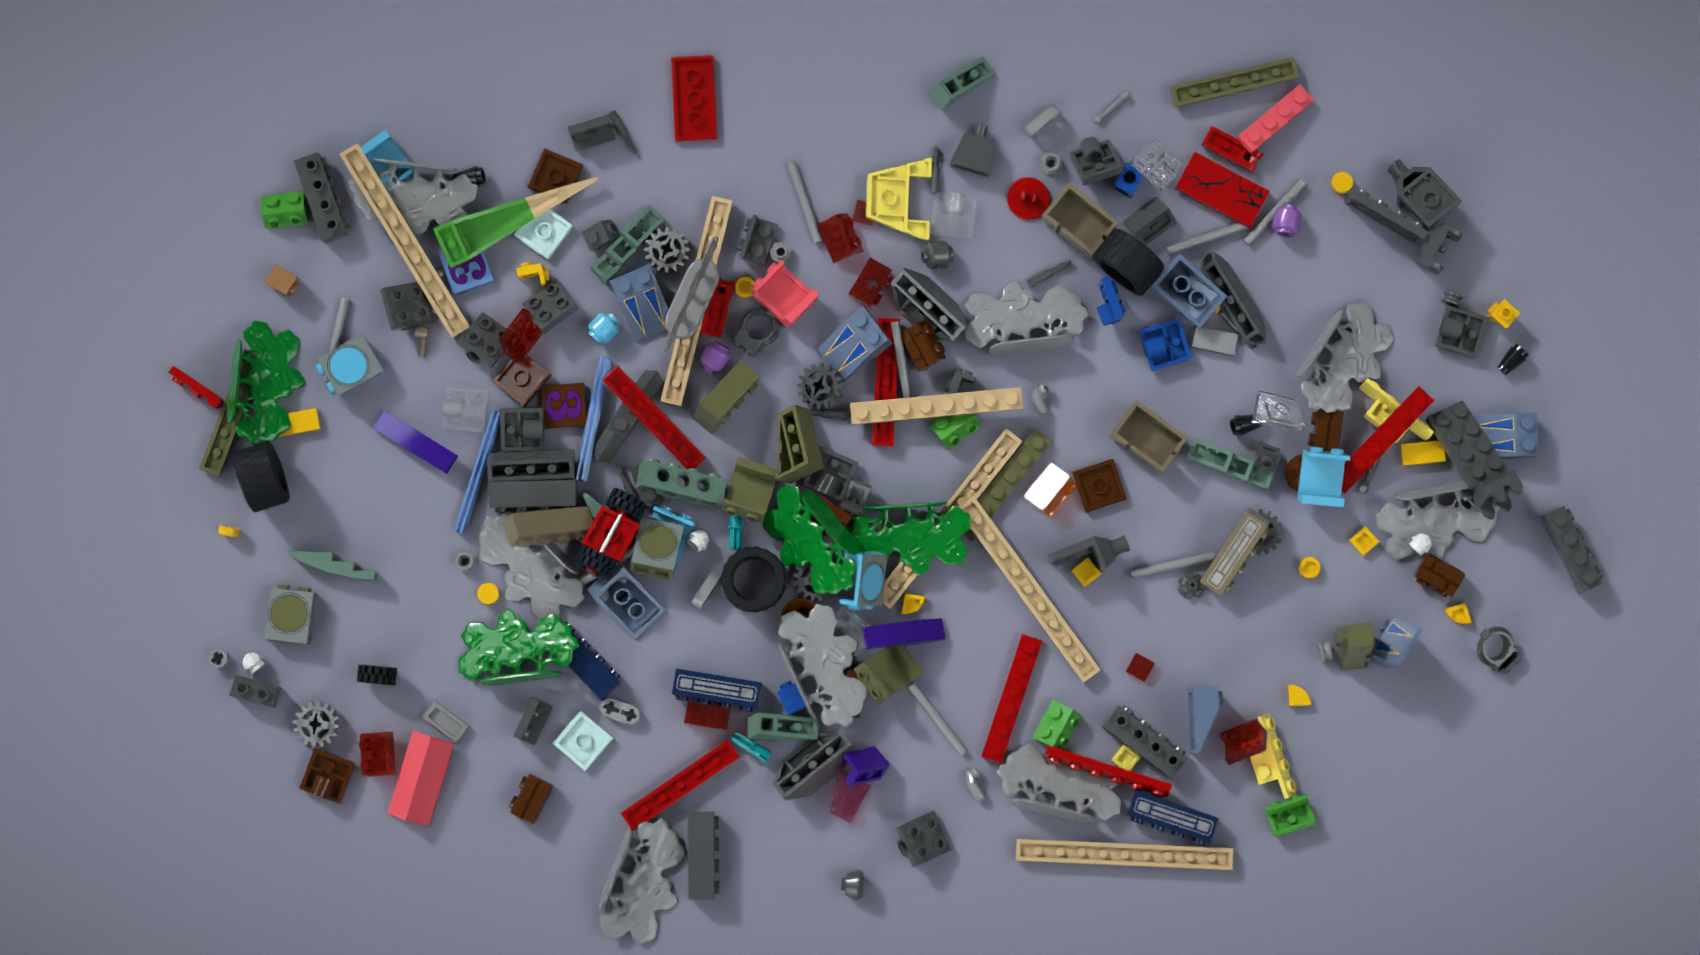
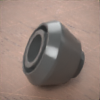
M860 870L847 873L846 878L842 877L841 891H845V895L856 900L862 898L864 873Z

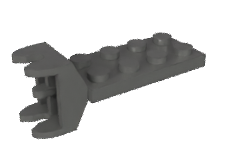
M1354 188L1347 196L1345 204L1417 245V264L1437 275L1442 272L1444 268L1432 260L1437 251L1442 254L1445 253L1446 249L1440 246L1445 237L1458 242L1463 236L1462 233L1446 223H1442L1428 232L1423 224L1417 221H1409L1404 213L1398 210L1394 212L1387 208L1388 204L1382 200L1377 199L1375 201L1369 197L1370 194L1365 190Z
M1462 400L1427 416L1425 421L1434 431L1436 438L1470 490L1474 489V504L1480 513L1488 519H1494L1495 509L1492 506L1493 503L1498 504L1502 510L1509 512L1512 503L1508 494L1512 491L1520 495L1523 491L1522 482L1515 471H1508V468L1464 401Z

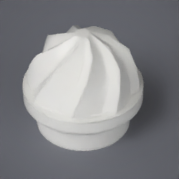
M697 530L689 535L690 538L687 540V543L694 551L700 552L707 548L709 537L706 532Z
M1421 533L1413 536L1412 541L1409 543L1420 556L1424 552L1428 553L1432 545L1430 537Z
M255 653L246 654L243 658L245 671H249L251 675L255 674L265 665L262 661L263 657Z

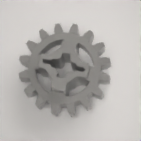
M668 227L665 228V232L658 228V234L650 233L652 240L645 241L649 245V247L644 248V252L649 253L645 257L646 261L652 260L650 267L653 268L657 265V272H660L662 268L665 269L666 274H669V269L677 272V266L679 265L683 268L684 264L682 261L689 260V257L685 255V253L691 251L690 248L685 247L689 244V241L682 240L685 235L684 233L677 235L676 228L672 232L669 231ZM663 237H667V239L662 242L658 241ZM676 240L681 245V251L675 248ZM670 245L672 253L668 252L664 256L663 248H667ZM653 249L659 252V260H656L654 257ZM676 259L675 262L667 264L669 260Z
M310 701L308 708L304 705L301 706L302 713H295L299 718L293 721L294 724L298 725L293 731L300 733L297 737L298 740L305 739L304 745L312 742L313 748H316L317 743L321 747H325V741L332 743L331 736H338L335 728H341L340 725L336 724L340 717H334L333 714L336 712V709L329 710L330 704L326 703L322 707V702L317 701L316 706H314L313 702ZM313 711L311 717L304 719L309 712ZM323 711L329 716L330 722H327L323 717ZM318 718V722H321V727H317L316 730V727L312 726V722H316ZM303 727H307L311 737L305 733ZM330 729L324 737L320 738L323 731Z

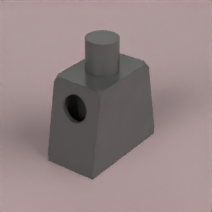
M976 124L974 134L964 133L951 159L950 167L989 177L994 140L986 138L988 126Z

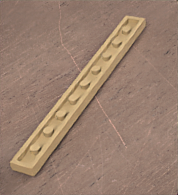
M357 143L340 153L339 155L450 336L453 338L468 329L470 325L359 144Z
M712 196L696 260L703 259L709 243L715 236L719 240L711 261L717 266L733 204L732 200ZM704 315L692 336L684 339L676 338L660 400L662 403L682 407Z
M1006 428L938 514H944L952 506L957 505L959 507L972 496L977 500L1023 441ZM938 518L934 519L935 524L939 523ZM900 562L886 579L882 604L888 609L893 607L917 575L912 571L910 565Z
M972 496L960 505L959 508L964 513L970 514L971 530L1082 683L1099 672L1100 668L976 498Z
M1016 839V861L1233 870V848Z

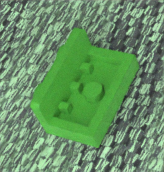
M304 191L261 196V214L265 228L275 229L307 224L308 218L305 211Z
M976 414L937 417L928 425L942 441L945 448L949 450L958 445L969 434L974 433L981 426V423Z
M1053 699L1033 738L1046 745L1063 750L1067 747L1073 730L1078 727L1081 714Z
M1295 795L1288 801L1282 803L1277 801L1271 803L1266 808V816L1275 838L1316 825L1307 795Z

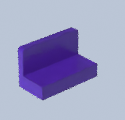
M875 746L846 752L843 756L852 767L845 780L849 786L880 780L890 765Z

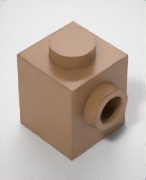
M277 264L273 266L264 281L267 285L289 298L291 294L295 295L300 287V279Z

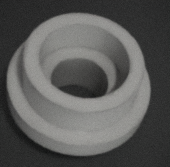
M1055 153L1045 154L1040 161L1041 169L1047 174L1057 173L1062 164L1060 157ZM1052 160L1055 163L1054 167H1048L1047 162Z
M784 242L775 243L770 250L771 258L776 263H779L781 260L787 262L791 257L790 246ZM783 249L785 254L779 256L777 255V250Z
M461 551L455 556L454 564L458 570L469 572L475 567L476 558L470 551ZM467 557L469 559L468 565L462 564L463 558Z

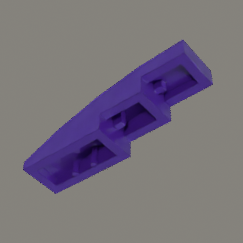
M385 410L373 427L374 430L446 474L458 457L455 453Z
M942 618L905 621L862 628L866 650L903 645L906 647L946 640Z

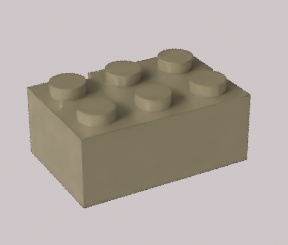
M1069 182L1041 217V220L1056 231L1059 228V234L1090 259L1119 223Z
M1138 400L1133 403L1109 436L1124 448L1126 445L1130 446L1129 452L1160 475L1188 439V437Z

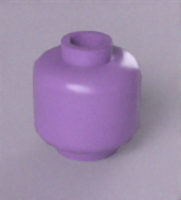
M1285 204L1284 207L1276 209L1272 227L1277 235L1292 237L1299 232L1302 214L1296 210V206Z
M718 341L708 343L700 357V361L704 365L703 369L711 374L724 372L732 357L729 352L730 348Z

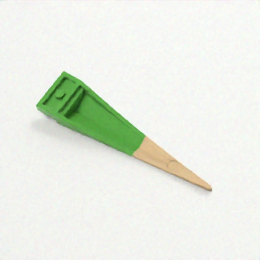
M598 177L454 218L434 227V233L450 268L472 259L549 209L598 180Z

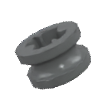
M1445 291V298H1442L1441 302L1459 308V301L1463 297L1457 293Z

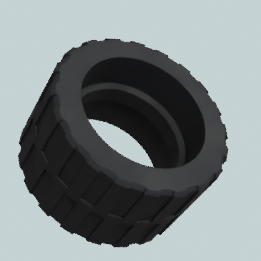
M1117 228L1112 230L1093 254V260L1107 275L1127 290L1139 296L1145 294L1164 269L1163 262L1154 252L1132 235Z
M265 441L234 452L233 462L239 485L249 508L256 513L289 502L288 483L272 443Z
M757 546L739 549L728 558V561L723 566V572L721 573L723 591L728 600L738 609H742L745 612L758 613L775 606L778 600L782 598L786 588L785 570L781 561L769 550ZM753 559L765 562L774 574L772 590L768 595L758 600L742 597L734 586L736 569L743 562Z

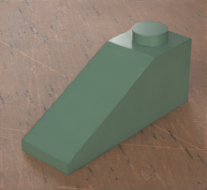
M982 57L938 82L928 94L941 111L993 77L995 72L985 58Z
M756 713L748 718V739L764 741L817 740L818 718L813 720L810 717Z

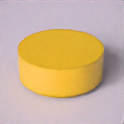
M1338 172L1331 179V188L1338 194L1347 193L1353 186V179L1346 172Z
M746 276L739 278L735 283L736 294L744 299L752 297L754 280Z
M219 525L218 533L230 537H239L240 528Z
M1306 557L1300 561L1298 570L1302 577L1312 579L1320 573L1321 566L1317 559Z
M484 583L478 588V599L484 604H493L499 598V589L492 583Z

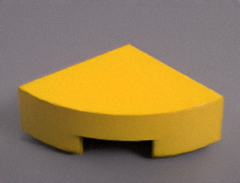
M905 593L901 615H909L918 611L924 604L926 597Z
M1466 603L1444 609L1446 615L1452 621L1458 624L1472 623Z
M1287 685L1289 706L1311 705L1308 694L1302 688L1296 685Z

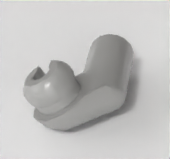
M1046 383L1037 385L1031 397L1039 416L1049 411L1044 402L1047 394L1050 392V386Z
M972 768L966 772L967 786L975 800L980 801L985 797L984 792L976 782V779H979L981 774L977 768Z

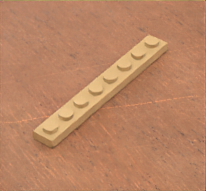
M1021 387L850 403L852 425L1023 409Z

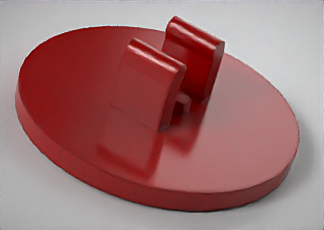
M1026 177L1017 180L1012 184L1007 194L1009 209L1015 216L1021 219H1036L1047 210L1050 196L1047 187L1035 178Z

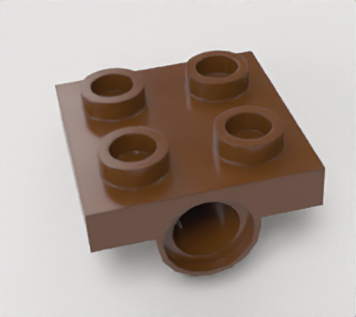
M314 748L299 789L341 804L356 763Z

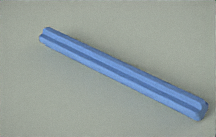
M600 357L575 473V480L586 482L588 478L607 386L602 379L610 372L612 362L608 357Z
M491 412L454 531L457 533L465 534L487 468L488 454L492 452L500 427V412Z

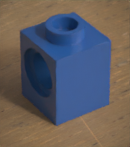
M1132 162L1130 164L1125 163L1123 166L1124 173L1119 174L1112 189L1132 198L1144 174L1141 171L1142 168ZM1124 175H1133L1135 182L1127 183L1124 180Z
M788 681L779 686L781 690L777 691L787 715L806 707L796 683L792 684L791 681Z

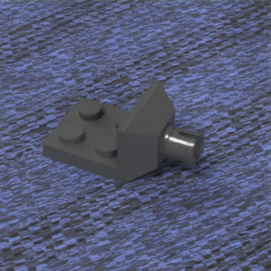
M1398 159L1395 161L1396 165L1392 163L1387 169L1397 181V206L1401 208L1405 204L1428 230L1461 204L1462 200L1431 167H1413L1408 169Z
M1125 535L1114 540L1093 536L1052 552L1047 557L1050 564L1056 563V566L1068 562L1070 556L1075 555L1076 558L1089 554L1091 550L1098 570L1103 572L1116 559L1117 555L1130 551V547Z

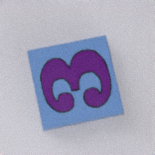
M484 251L450 268L444 253L440 254L453 295L494 282Z

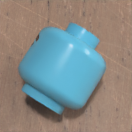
M599 313L589 323L588 328L590 331L588 334L599 344L602 342L608 344L620 331L617 326L619 321L611 313L608 315Z

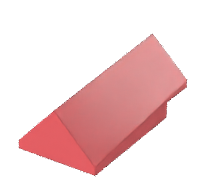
M412 732L388 814L425 826L430 825L449 766L448 763L454 743L420 732Z

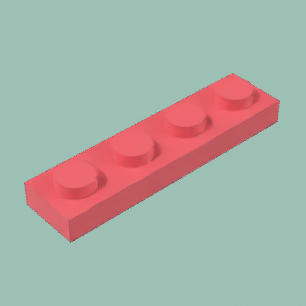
M1299 84L1238 135L1237 139L1250 153H1253L1308 107L1314 99Z

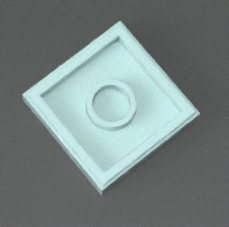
M549 209L517 229L514 236L549 261L574 226Z
M580 710L553 744L586 771L614 738Z

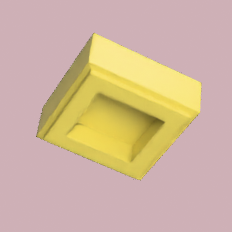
M1123 743L1111 761L1118 767L1131 771L1141 756Z

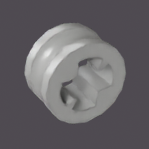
M1326 641L1323 645L1317 643L1321 662H1324L1327 658L1332 660L1333 654L1329 641Z
M214 649L208 655V662L214 668H223L229 662V656L222 649ZM216 653H218V655H223L224 657L221 659L222 663L219 665L218 662L214 663L213 659L216 658Z

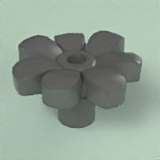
M1187 572L1185 574L1186 579L1183 577L1179 578L1178 583L1182 585L1178 589L1180 594L1186 593L1185 597L1187 599H1192L1193 594L1197 598L1202 595L1200 589H1205V585L1200 582L1202 578L1200 574L1197 573L1193 577L1192 572Z

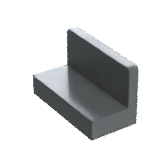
M1155 197L1123 222L1133 232L1137 240L1147 245L1174 225L1176 220L1170 208L1158 197Z

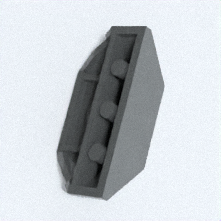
M903 268L891 282L897 311L912 325L926 320L927 323L933 326L936 340L954 341L967 327L960 306L928 276Z
M841 730L818 733L817 740H807L782 760L776 780L773 783L774 787L785 801L813 795L844 770L847 761L843 756L846 752L852 751L853 745Z

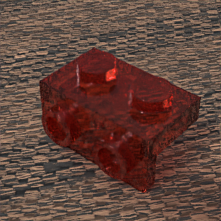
M847 213L836 214L817 224L833 263H838L854 254L863 252L862 242L856 235L853 228L854 223Z
M1257 719L1220 733V738L1226 744L1225 761L1229 765L1260 754L1267 749V731Z
M394 733L360 734L359 748L361 751L360 768L362 777L396 775Z

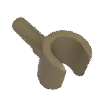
M417 326L415 336L421 338L420 356H425V343L429 335V329L423 326Z

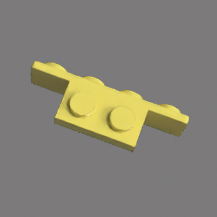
M1368 378L1359 387L1362 392L1375 401L1363 417L1378 428L1400 404L1394 396L1387 394L1375 381H1371ZM1418 418L1408 428L1423 441H1427L1434 433L1427 423L1420 421ZM1407 430L1395 441L1396 444L1404 436Z
M1267 713L1258 717L1264 738L1245 744L1259 785L1278 779L1284 799H1289L1296 795V784L1291 779L1289 763L1284 758L1282 742L1277 737L1275 731V721Z

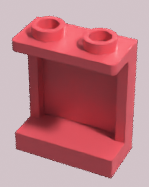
M781 260L778 264L774 262L767 269L766 272L768 274L764 278L759 277L753 283L752 287L754 289L751 295L789 329L817 301L820 294L814 288L810 291L784 267L785 262Z

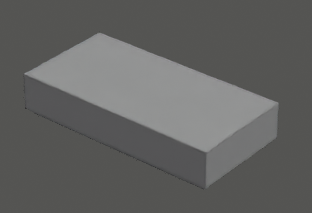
M1196 327L1192 348L1234 356L1238 334Z
M437 701L433 702L422 717L456 744L470 727Z

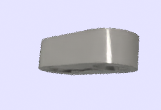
M1055 104L1051 105L1028 124L1024 130L1032 138L1058 117L1061 111Z
M714 569L711 571L691 604L699 609L702 608L721 579L719 572Z
M605 699L600 706L601 713L604 716L625 724L633 725L640 719L641 714L637 707L616 699ZM610 702H613V706L620 709L619 713L611 711L610 714H607V709L604 708L605 704L609 705ZM631 709H634V714L637 716L636 719L632 718L631 721L627 720V716L621 714L622 710L629 712Z

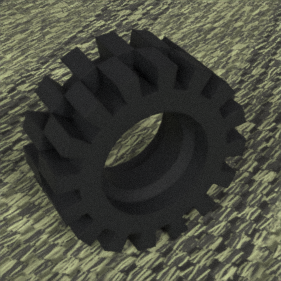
M358 665L357 682L396 685L397 668Z

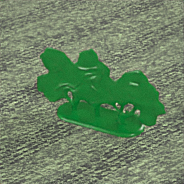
M253 321L252 326L247 327L243 331V337L249 345V350L245 354H242V342L240 340L236 341L232 357L227 406V422L229 424L234 420L236 408L239 407L242 411L244 418L237 423L236 432L240 437L249 439L252 446L264 441L273 442L280 434L285 433L291 428L287 412L279 406L277 401L280 397L288 398L293 394L295 388L299 389L306 384L299 370L290 368L288 365L294 357L298 356L300 339L294 336L291 330L280 332L277 336H274L268 323ZM253 352H256L258 355L257 357L251 356V354ZM241 360L251 365V369L245 378L240 377ZM239 383H247L251 386V395L245 401L238 399ZM253 399V404H249L248 401ZM245 406L252 407L256 412V416L253 417L247 413L248 408H245ZM246 417H249L251 422H247Z
M784 484L776 494L778 510L771 509L766 511L763 521L764 530L772 538L784 539V545L780 550L783 566H790L794 563L796 566L803 567L806 562H810L812 564L811 582L815 593L824 594L827 592L829 594H837L841 589L848 590L852 588L851 578L856 572V563L850 558H843L841 549L851 555L859 554L860 548L856 540L819 496L810 491L802 492L801 496L798 487H788ZM804 510L805 513L800 515L799 512ZM811 514H813L821 526L811 521ZM824 530L833 539L835 544L825 543L822 538ZM832 547V550L828 551L827 548ZM836 549L835 554L838 555L837 562L833 563L832 553ZM840 559L843 561L842 565H839Z
M947 501L863 507V509L879 510L881 512L880 516L870 520L868 516L863 514L856 515L852 520V529L848 532L856 540L860 551L888 554L887 560L893 551L899 552L900 561L905 565H910L912 571L919 577L930 568L933 556L942 560L944 564L959 565L964 561V557L967 556L969 550L963 541L959 540V537L971 529L970 514L964 513L957 505L950 507L944 514L939 515L934 511V506L946 505ZM928 507L926 518L913 517L911 515V508ZM905 508L906 520L903 523L895 524L888 519L890 509ZM934 517L938 518V524L934 523ZM883 520L884 526L882 530L875 532L877 523L882 524ZM887 522L891 524V528L887 527ZM869 523H873L872 528L868 527Z
M507 609L498 617L497 627L494 630L486 626L484 622L469 623L465 627L461 638L465 645L470 647V650L459 658V673L465 674L466 678L474 681L483 672L489 671L493 674V677L484 678L479 682L481 685L489 686L557 678L562 676V673L557 670H544L545 666L552 661L562 667L568 666L572 661V652L579 647V644L577 643V638L571 635V627L562 622L554 613H550L542 618L534 631L529 632L526 630V622L522 619H516L515 614L510 609ZM545 650H550L548 659L544 658V662H541L542 654ZM556 653V658L552 659V655ZM534 655H538L539 659L536 660ZM531 659L537 664V671L521 673L520 664L524 660ZM490 661L493 662V668L489 666ZM503 665L515 669V674L498 675Z

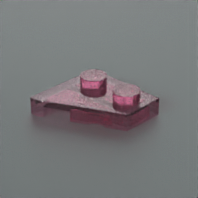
M836 767L837 782L836 786H833V801L831 802L830 812L851 823L871 785L863 783L849 786L845 781L849 773Z

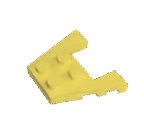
M932 158L868 174L865 218L920 240L929 241L930 221L908 220L909 177L931 178Z

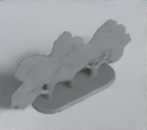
M372 158L374 162L384 163L389 166L386 171L376 173L379 175L380 180L383 177L388 178V175H390L389 182L384 187L400 210L414 236L426 232L432 220L441 225L454 218L467 215L462 206L476 199L477 185L472 184L467 175H459L453 180L445 179L443 171L456 172L457 169ZM398 166L414 167L413 179L407 182L401 181L395 175L396 168ZM420 168L437 170V175L432 182H428L419 176ZM393 178L396 179V184L392 182ZM355 179L350 180V190L355 193L354 202L363 210V214L369 221L379 219ZM441 182L445 184L444 189H441Z
M713 237L703 259L691 263L682 279L665 318V327L669 334L664 346V352L669 350L675 338L684 339L692 336L702 320L720 278L719 269L711 261L717 248L718 237Z
M1013 280L1003 288L1000 300L992 297L989 293H974L969 297L965 308H967L971 315L975 316V319L964 329L965 341H971L973 345L982 348L991 340L997 339L1000 343L994 344L989 349V352L993 355H1011L1061 349L1073 344L1074 340L1072 337L1057 334L1063 329L1073 335L1080 334L1084 329V320L1090 316V313L1086 307L1081 305V298L1077 297L1076 294L1070 293L1061 284L1048 290L1041 302L1034 301L1033 293L1028 290H1022L1021 285ZM1055 319H1060L1061 322L1058 328L1054 327V330H1052V323ZM1064 322H1067V327H1063ZM1044 323L1049 324L1048 329L1045 328ZM1034 328H1042L1048 332V337L1030 339V331ZM1001 330L1002 336L997 335L996 331ZM1012 333L1022 335L1025 338L1022 340L1008 341L1009 336Z
M1363 300L1359 304L1353 303L1348 305V320L1346 324H1339L1344 315L1343 309H1340L1330 319L1297 371L1296 377L1299 378L1305 375L1311 367L1314 368V378L1305 380L1301 385L1302 393L1309 399V408L1314 410L1321 408L1327 413L1337 410H1349L1352 407L1353 398L1348 382L1350 379L1354 378L1357 382H1363L1367 378L1373 380L1381 379V364L1374 358V353L1386 351L1393 343L1394 335L1391 333L1389 324L1378 323L1375 325L1373 323V308ZM1349 327L1352 329V332H1348L1345 329ZM1335 329H1337L1341 339L1331 345L1328 343V340ZM1326 347L1331 351L1332 358L1329 363L1320 365L1316 359L1323 348ZM1323 367H1329V370L1325 371ZM1320 369L1324 372L1326 377V381L1324 383H1322L1319 378V375L1321 374V372H1319ZM1315 379L1318 380V386L1314 383Z
M1459 481L1397 494L1395 499L1409 500V504L1405 508H1400L1393 503H1386L1381 513L1376 514L1378 529L1392 534V537L1387 542L1385 551L1391 554L1393 559L1400 560L1412 556L1415 550L1409 543L1412 541L1413 536L1420 533L1430 537L1432 545L1428 553L1442 559L1445 554V548H1449L1454 542L1453 533L1456 531L1461 532L1471 541L1483 543L1488 537L1489 531L1497 523L1496 514L1501 508L1498 504L1493 503L1495 518H1486L1472 501L1474 495L1470 496L1462 492L1464 489H1469L1466 482ZM1455 492L1456 499L1451 505L1442 506L1439 504V494ZM1432 496L1433 499L1424 508H1420L1415 502V499ZM1462 498L1463 501L1468 500L1471 503L1472 507L1470 509L1462 505ZM1459 502L1460 506L1455 508V503ZM1412 509L1411 516L1408 515V510Z
M502 512L497 517L486 516L484 521L485 529L480 533L479 539L481 544L479 549L480 560L492 565L508 564L510 570L505 573V583L508 585V588L505 590V599L520 602L526 597L531 598L532 612L539 621L550 613L558 616L560 605L575 608L584 600L582 582L578 579H568L564 576V568L574 574H578L579 569L555 542L543 545L544 548L539 553L532 552L528 546L511 547L504 527V522L511 513ZM549 551L560 565L549 566L545 554ZM559 573L560 578L555 580L554 577Z
M816 604L810 611L809 618H805L796 611L781 616L782 623L779 626L778 633L781 637L790 640L793 646L791 652L787 653L781 642H778V645L813 720L816 719L815 712L811 706L812 702L815 701L823 706L821 720L825 725L832 726L839 723L847 728L848 725L852 724L853 716L861 713L863 701L866 699L869 691L859 679L849 678L843 674V670L850 667L853 659L851 654L855 652L859 642L847 635L840 637L833 635L837 621L834 611L830 606ZM802 643L803 647L797 650V645ZM802 657L804 659V672L797 674L790 658ZM809 675L813 676L818 684L817 690L813 694H806L800 682L801 679ZM824 686V691L819 692L820 687ZM828 694L832 697V701H823L824 698H819V695ZM825 705H831L832 708L827 709Z
M1030 743L1021 747L1019 751L1008 755L1006 764L1000 765L999 770L996 772L1003 779L1002 789L1005 793L1012 795L1022 790L1028 795L1029 800L1021 798L1011 800V804L1016 807L1085 824L1095 823L1093 817L1083 813L1087 809L1094 810L1096 815L1104 821L1111 818L1113 814H1120L1122 800L1111 790L1112 787H1116L1118 784L1110 782V779L1105 777H1092L1089 775V772L1083 770L1080 772L1070 770L1067 765L1061 763L1060 765H1048L1041 751ZM1077 745L1068 750L1069 752L1086 757V754ZM1104 762L1113 766H1117L1115 763ZM1026 780H1030L1033 783V793L1031 792L1032 789L1027 788ZM1019 782H1022L1023 788L1019 787ZM1042 786L1041 791L1038 792L1037 787ZM1043 792L1054 794L1056 798L1054 806L1037 802V796ZM1085 799L1089 800L1087 805H1083ZM1074 801L1077 811L1061 808L1060 803Z
M662 818L655 823L645 821L639 824L637 835L640 838V842L634 847H629L632 829L629 828L624 835L598 904V910L604 908L608 899H611L613 904L612 909L604 913L599 919L601 927L604 929L603 936L617 940L630 931L633 939L638 944L651 942L656 937L659 925L654 911H668L679 903L676 895L671 892L670 880L662 877V871L677 866L686 857L684 847L680 844L677 832L670 830L668 822ZM643 839H648L647 843H642ZM640 847H650V850L644 854L636 852L641 850ZM625 855L633 856L636 863L633 872L629 874L620 871ZM637 856L642 858V862L637 860ZM617 876L623 878L622 893L612 894L611 891ZM617 901L623 903V906H618Z

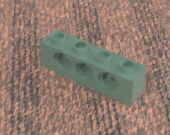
M649 458L639 464L635 489L718 508L723 504L727 480L720 478L721 476L718 474L709 473L706 475L700 473L698 469H681L680 465L673 463L665 465L661 464L657 459ZM658 473L664 475L665 482L659 480ZM678 478L684 480L685 487L678 483ZM698 483H702L705 486V492L699 489Z

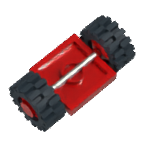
M618 488L612 489L605 503L609 509L601 505L582 541L583 546L574 560L579 568L603 580H609L616 567L615 561L621 564L640 528V524L637 522H640L647 508V504L641 501L640 498Z

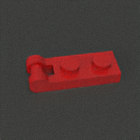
M1211 126L1201 144L1206 149L1243 167L1251 173L1255 172L1257 161L1261 160L1264 155L1257 149L1250 153L1238 139ZM1245 152L1250 155L1248 161L1243 159Z
M721 277L719 278L718 285L705 311L700 334L721 339L736 281L721 280ZM718 289H726L725 295L719 294Z
M175 366L170 369L168 373L174 376L171 379L181 387L186 384L191 388L190 393L199 399L201 396H204L211 407L215 409L222 408L224 401L220 396Z

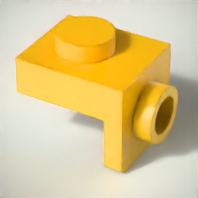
M526 262L520 264L521 267L516 268L520 280L540 276L542 287L547 286L546 281L550 280L548 269L543 268L542 263L533 265V262Z
M1505 299L1499 302V304L1495 301L1487 310L1490 313L1487 316L1488 321L1491 323L1497 321L1504 328H1508L1520 314Z

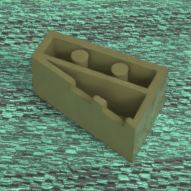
M740 360L700 402L693 419L709 433L713 434L721 424H724L730 418L731 412L735 408L738 409L744 403V397L748 393L751 395L759 386L757 381L760 376Z
M793 405L779 412L777 426L779 453H776L778 473H775V480L791 484L824 467L810 409Z
M1372 623L1346 625L1336 628V633H1333L1335 646L1338 645L1342 671L1368 668L1367 661H1370V655L1367 654H1372L1374 647Z

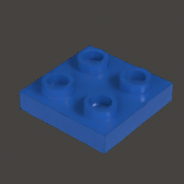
M1110 276L1104 277L1100 280L1098 287L1105 304L1098 306L1097 311L1103 326L1121 322L1126 311L1122 300L1118 301L1116 293L1118 288L1115 280L1111 281Z
M1180 318L1138 331L1151 372L1192 360Z

